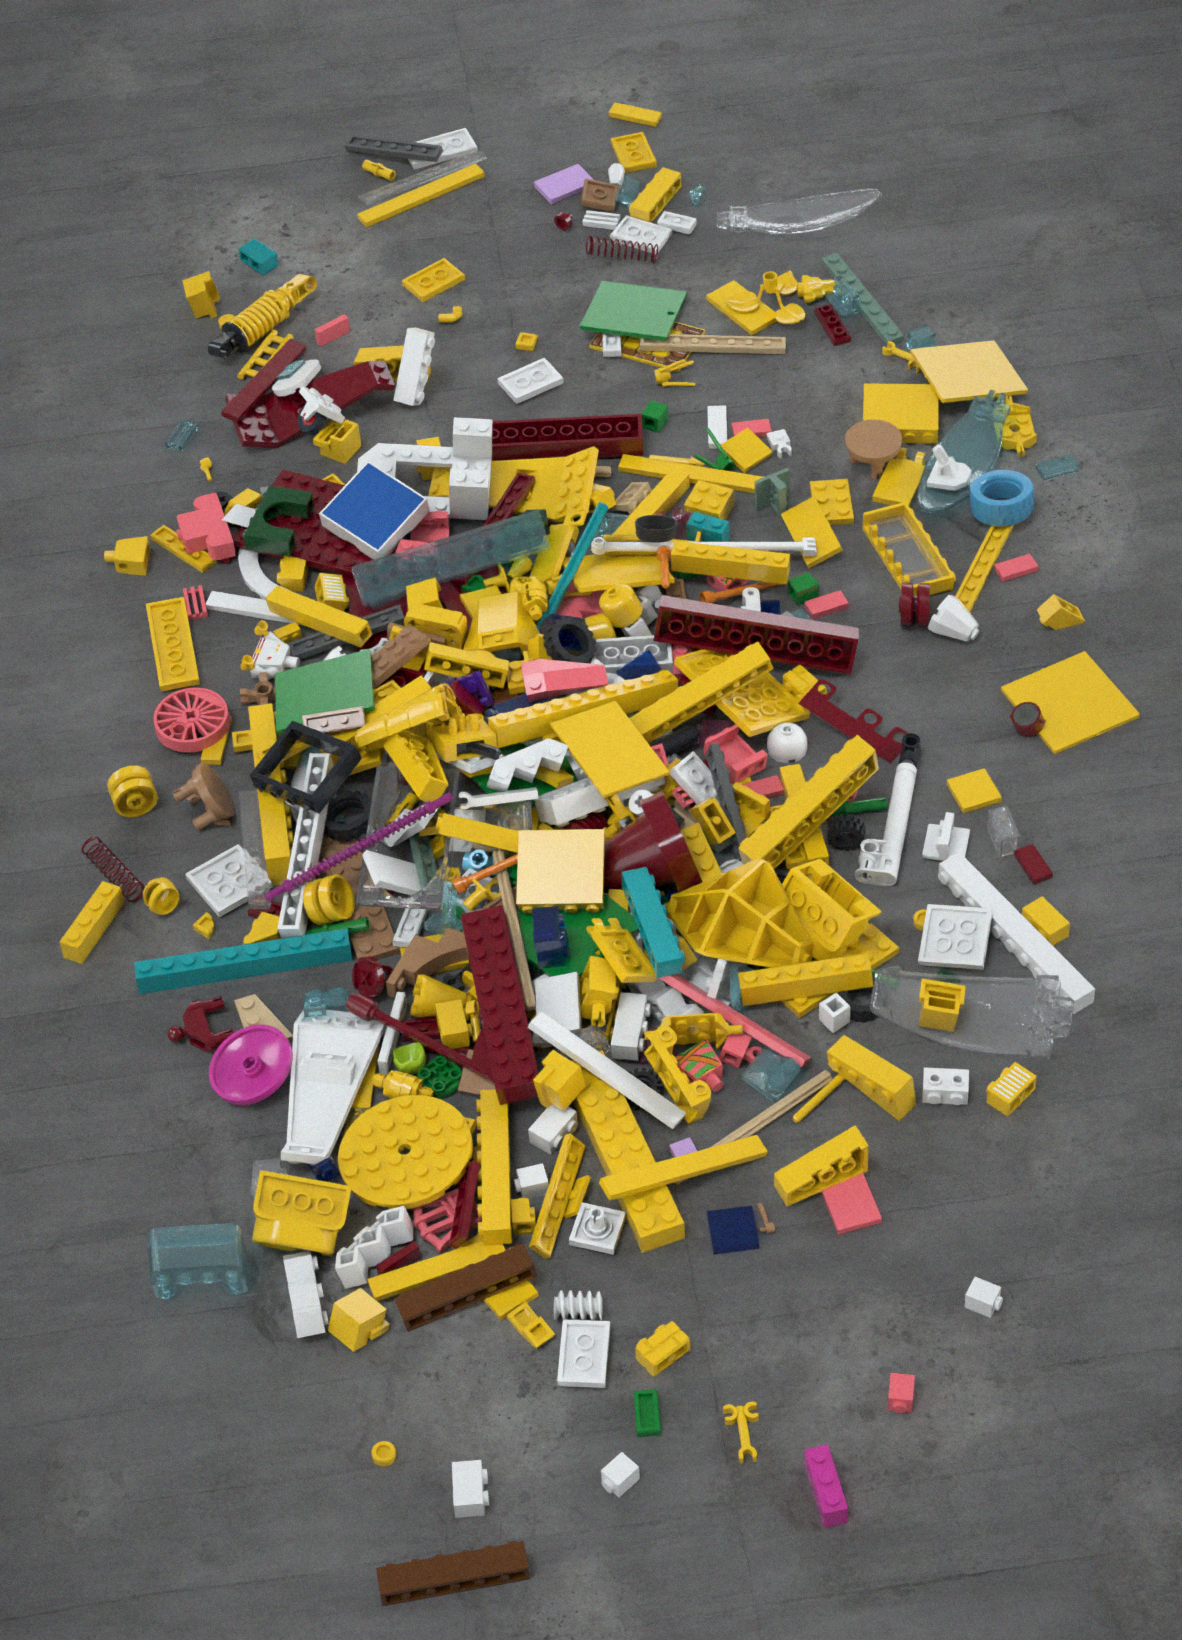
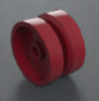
M902 583L901 595H899L900 626H911L913 614H916L918 626H928L930 583H919L917 595H913L914 586L912 583Z

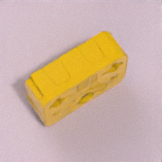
M414 603L410 606L404 618V625L406 627L411 625L417 630L445 637L446 646L462 650L468 635L467 618L461 612Z

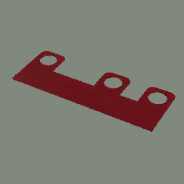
M825 679L818 680L798 703L852 739L858 735L876 750L877 755L890 763L898 756L902 747V742H896L893 739V734L896 732L908 734V732L900 727H894L885 738L874 731L882 722L883 717L872 709H865L855 719L836 707L828 700L836 692L837 688ZM827 684L830 686L831 691L829 694H822L818 691V686ZM868 713L874 714L877 717V721L874 724H869L864 720V716Z

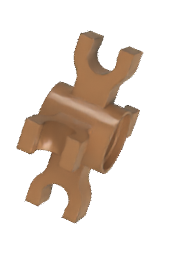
M267 672L259 673L260 682L255 685L254 689H240L242 705L256 701L257 705L274 704L276 700L275 687L272 688L271 683H269Z

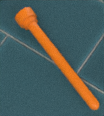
M666 545L660 546L657 550V558L661 561V585L663 588L669 587V561L671 560L672 551Z
M759 582L716 593L707 590L700 592V602L713 604L716 600L742 595L743 590L748 587L763 590L785 584Z
M518 854L468 877L458 876L453 878L452 880L458 894L466 892L470 885L473 884L472 880L474 878L480 881L517 864Z

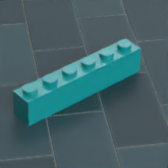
M647 867L623 871L622 889L656 977L660 978L682 973V964L685 963L683 950L679 951L678 937L673 935L672 922L666 918L667 910L665 905H661L660 891L655 890L654 876L649 874Z

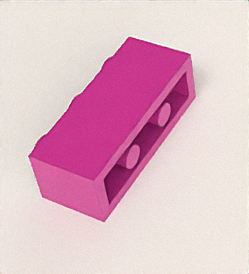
M828 1444L804 1449V1465L823 1528L848 1523V1507Z

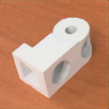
M748 587L743 590L742 609L761 612L760 595L757 588Z

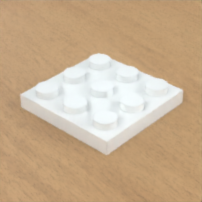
M239 844L185 874L188 882L218 917L223 916L273 887L270 879Z
M928 904L918 958L919 965L983 970L993 914L992 908Z

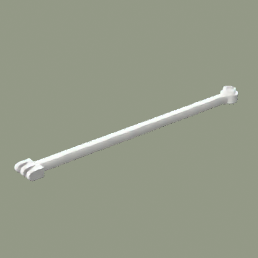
M596 537L591 543V551L597 555L604 554L605 552H657L658 548L663 545L669 546L672 549L674 542H606L604 538ZM802 538V542H691L769 552H803V556H815L817 554L815 538Z

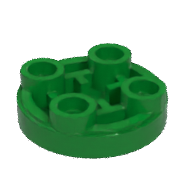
M437 1056L418 1071V1078L423 1079L422 1088L424 1086L431 1088L434 1091L433 1097L443 1099L458 1092L462 1071L455 1062L448 1060L445 1056Z

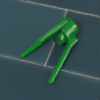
M706 428L710 438L721 454L716 458V465L698 454H695L694 457L714 469L733 470L735 463L725 453L711 430Z

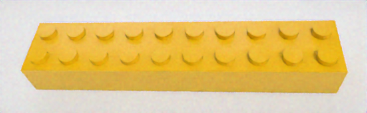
M272 703L248 707L255 767L260 762L256 752L276 742L281 735H278L276 732V711L273 710ZM284 761L278 764L269 778L286 783V770L282 769L285 768ZM257 789L268 877L272 882V886L282 885V882L287 879L293 847L291 845L294 842L293 830H289L293 827L291 815H287L291 809L284 799H276L265 791L260 792Z
M603 1050L598 1051L605 1056ZM571 1060L580 1066L586 1087L573 1100V1104L606 1176L656 1163L625 1096L575 1060ZM667 1185L617 1198L622 1211L626 1212V1219L642 1253L685 1238L684 1221Z

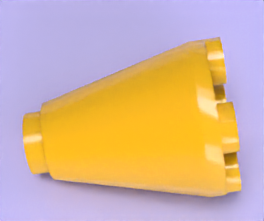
M418 974L413 990L414 1001L411 1005L410 1016L416 1018L436 1017V1003L460 999L463 1008H466V1003L471 1001V996L432 977Z

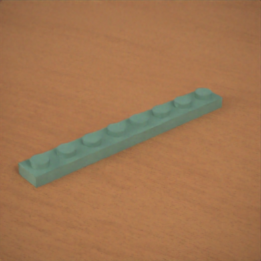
M835 253L821 258V264L833 279L840 283L841 289L887 345L888 341L895 344L903 342L904 335L840 255Z

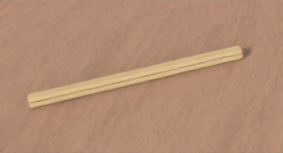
M502 850L492 853L494 864L505 860ZM506 868L496 874L524 1006L527 1011L536 1009V1000L508 870Z
M822 1071L711 1147L750 1137L827 1085L832 1080L830 1072ZM686 1179L681 1180V1181H677V1182H674V1183H675L676 1185H679L680 1183H682V1182L685 1181Z

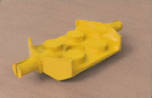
M1009 395V399L1008 396H1005V405L993 410V421L998 442L1004 449L1017 450V455L1019 457L1022 455L1023 457L1026 454L1024 448H1031L1037 442V434L1034 432L1030 415L1031 408L1013 403L1012 396Z
M720 1013L667 1016L663 1018L660 1027H657L659 1029L667 1026L673 1029L677 1036L675 1044L699 1043L706 1039L708 1042H716V1049H719L729 1034H743L742 1024L729 1026ZM644 1031L645 1040H649L647 1034L653 1031Z

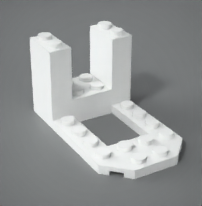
M454 417L453 447L378 443L358 458L357 472L367 461H370L393 477L396 476V464L450 467L449 498L424 496L428 500L429 512L438 510L448 511V517L456 519L487 520L492 462L491 419Z

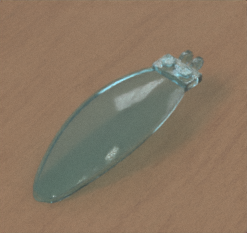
M990 389L985 399L975 396L968 412L952 426L938 443V445L943 446L948 457L953 456L955 462L965 463L971 469V477L966 487L955 491L927 487V480L937 461L932 452L922 473L918 490L919 507L923 512L935 514L956 506L970 496V486L977 477L992 471L1002 444L1003 425L1011 411L1010 405L1004 404L1006 399L1005 393L1001 392L996 402L993 401L995 390Z

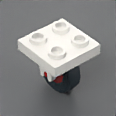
M304 386L301 388L299 393L307 401L298 416V427L302 432L308 435L319 433L329 418L340 424L344 421L345 417L341 414V409L332 403V398L326 394L320 395L314 388L308 389Z

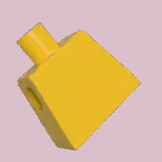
M148 536L118 540L115 551L104 552L105 562H114L118 573L146 576L151 551Z

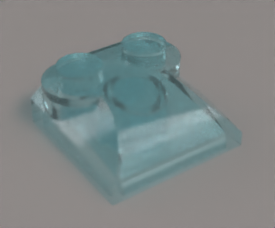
M764 1046L740 1078L773 1103H776L802 1070L794 1058L783 1057L769 1047Z

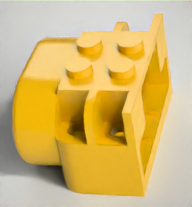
M820 858L790 869L782 884L814 943L811 955L816 960L838 958L844 954L848 946L854 944L859 936L869 929V919L882 913L881 910Z
M260 1170L253 1204V1214L256 1219L252 1241L258 1245L281 1250L304 1249L322 1253V1256L333 1255L338 1231L342 1229L346 1221L352 1186Z

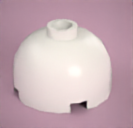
M781 723L774 727L767 738V749L770 757L782 763H789V760L794 759L796 762L802 759L807 752V736L803 729L793 723Z

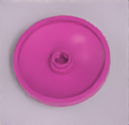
M252 1025L236 1031L222 1042L213 1055L209 1067V1079L212 1088L224 1101L234 1105H250L266 1099L279 1089L290 1073L293 1061L292 1046L280 1030L269 1025Z

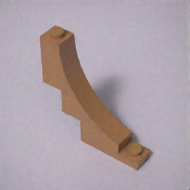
M447 927L438 943L414 935L386 982L388 996L395 998L397 992L405 988L406 983L415 985L418 974L429 976L448 965L469 960L464 933Z

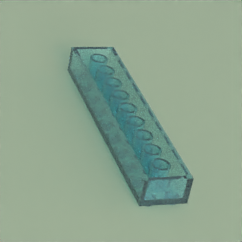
M535 510L352 566L351 568L362 604L365 607L407 594L406 586L435 577L440 584L550 550V545L539 510Z

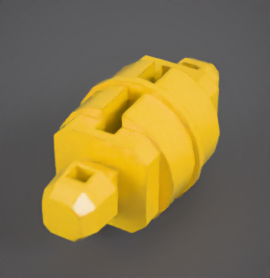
M531 576L527 579V583L521 587V602L523 609L534 620H538L542 617V613L547 611L548 594L546 587L535 576Z
M391 1070L387 1076L378 1073L372 1079V1084L375 1087L384 1088L382 1094L389 1099L405 1095L433 1097L434 1094L431 1088L426 1086L422 1088L423 1079L410 1075L407 1072Z

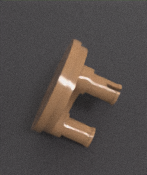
M864 420L854 424L845 435V446L849 452V461L851 463L863 462L870 464L871 478L877 480V474H879L880 480L883 475L885 462L894 458L901 449L902 435L893 424L882 420Z
M206 763L198 764L192 771L193 778L189 779L187 784L172 792L174 798L179 803L184 799L191 800L189 802L191 805H194L201 799L208 808L207 812L193 819V824L199 831L213 822L217 823L225 818L229 819L235 814L232 799L225 785L215 771Z

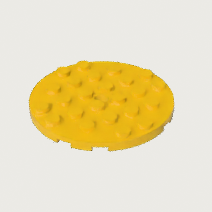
M405 1095L380 1102L365 1111L348 1128L339 1147V1170L345 1185L352 1186L351 1193H354L362 1202L373 1207L378 1205L388 1207L389 1209L405 1206L406 1209L420 1207L445 1195V1190L453 1184L456 1185L466 1172V1166L472 1158V1135L463 1115L451 1104L441 1099L423 1095ZM404 1147H406V1149H410L409 1153L404 1155L400 1154L404 1150Z

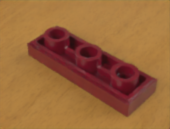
M832 304L815 308V315L833 346L851 342V336Z

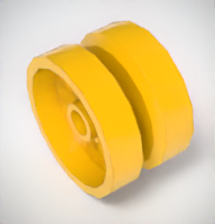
M141 766L123 767L114 772L108 779V792L115 811L119 815L127 818L142 816L151 811L157 804V791L150 772L146 768Z
M333 874L311 880L305 885L303 890L304 908L313 923L323 926L334 921L346 920L352 916L355 906L354 893L349 882L342 875Z

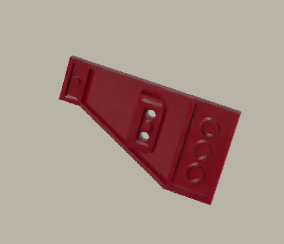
M367 361L312 379L306 388H314L322 396L324 394L328 395L333 399L332 403L343 410L375 390L393 391L395 383L386 362ZM298 387L293 394L281 397L275 395L274 392L263 395L238 423L233 421L241 445L243 447L279 448L304 433L298 427L299 413L307 403L299 393L301 389ZM226 394V404L228 405L237 394Z

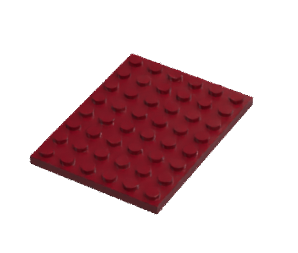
M283 469L271 486L313 492L314 508L309 519L294 516H278L268 522L271 526L294 530L296 545L290 556L306 560V566L373 583L390 555L380 564L361 552L351 542L343 540L323 527L319 513L345 485ZM242 526L233 539L235 547L246 549L245 541H243L242 537L247 527ZM254 551V552H258V553H261V554H265V555L273 556V557H276V558L284 559V556H282V555H276V554H270V553H264V552Z

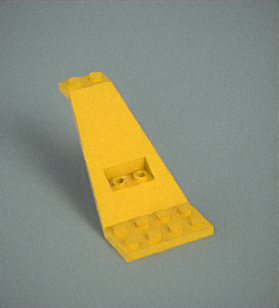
M593 446L566 457L492 461L489 508H495L516 474L523 473L534 476L536 481L515 514L561 523L564 522L567 513L586 510L588 513L599 450ZM437 467L433 470L428 496L449 498L450 467Z

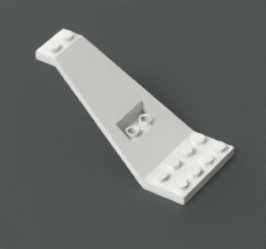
M304 1008L294 1023L287 1143L281 1151L282 1161H288L291 1164H298L300 1162L310 1163L312 1166L326 1164L377 1045L387 1029V1025L376 1019L367 1022L350 1012Z

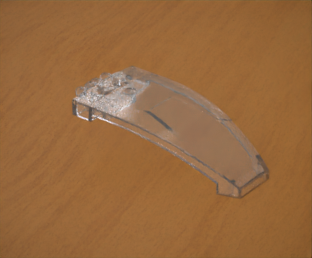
M899 965L876 970L870 1010L875 1015L908 1033L950 1049L994 1057L1050 1059L1053 1038L1068 1037L1070 1034L1069 1029L1057 1026L1070 1025L1073 1011L1068 1008L1058 1007H1073L1074 1000L1070 997L1060 996L1061 982L1059 975H1037L1036 978L958 976L901 971ZM922 978L966 986L964 1005L962 1009H959L954 1032L919 1026L921 1002L918 1001Z

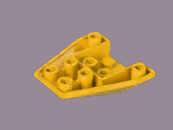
M518 591L479 598L463 650L473 651L478 649L494 652L520 647L522 654L523 651L528 653V640L535 638L540 632L532 617L523 609Z

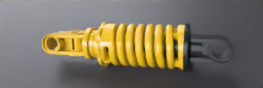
M298 274L292 280L285 283L283 287H279L275 291H266L262 297L253 302L248 308L222 325V333L208 344V353L211 356L226 359L235 351L239 353L245 352L249 346L258 341L264 334H267L278 323L289 318V311L316 289V278Z

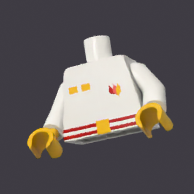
M263 620L259 621L254 632L259 636L264 635V638H260L253 657L249 655L243 656L240 667L244 671L250 669L252 678H259L260 672H267L268 679L275 678V673L286 671L288 668L299 667L300 659L299 657L291 656L288 644L281 641L271 631H267L268 624Z

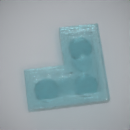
M336 987L330 991L316 989L305 993L304 1017L324 1016L327 1013V1007L346 1005L349 998L348 989Z

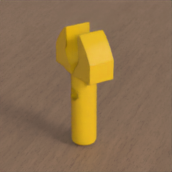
M471 1000L466 1003V1014L470 1016L473 1033L472 1039L476 1042L480 1033L479 1018H481L478 1002Z

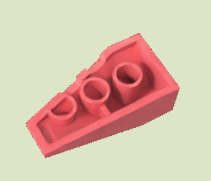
M547 659L521 663L529 702L609 685L605 665Z

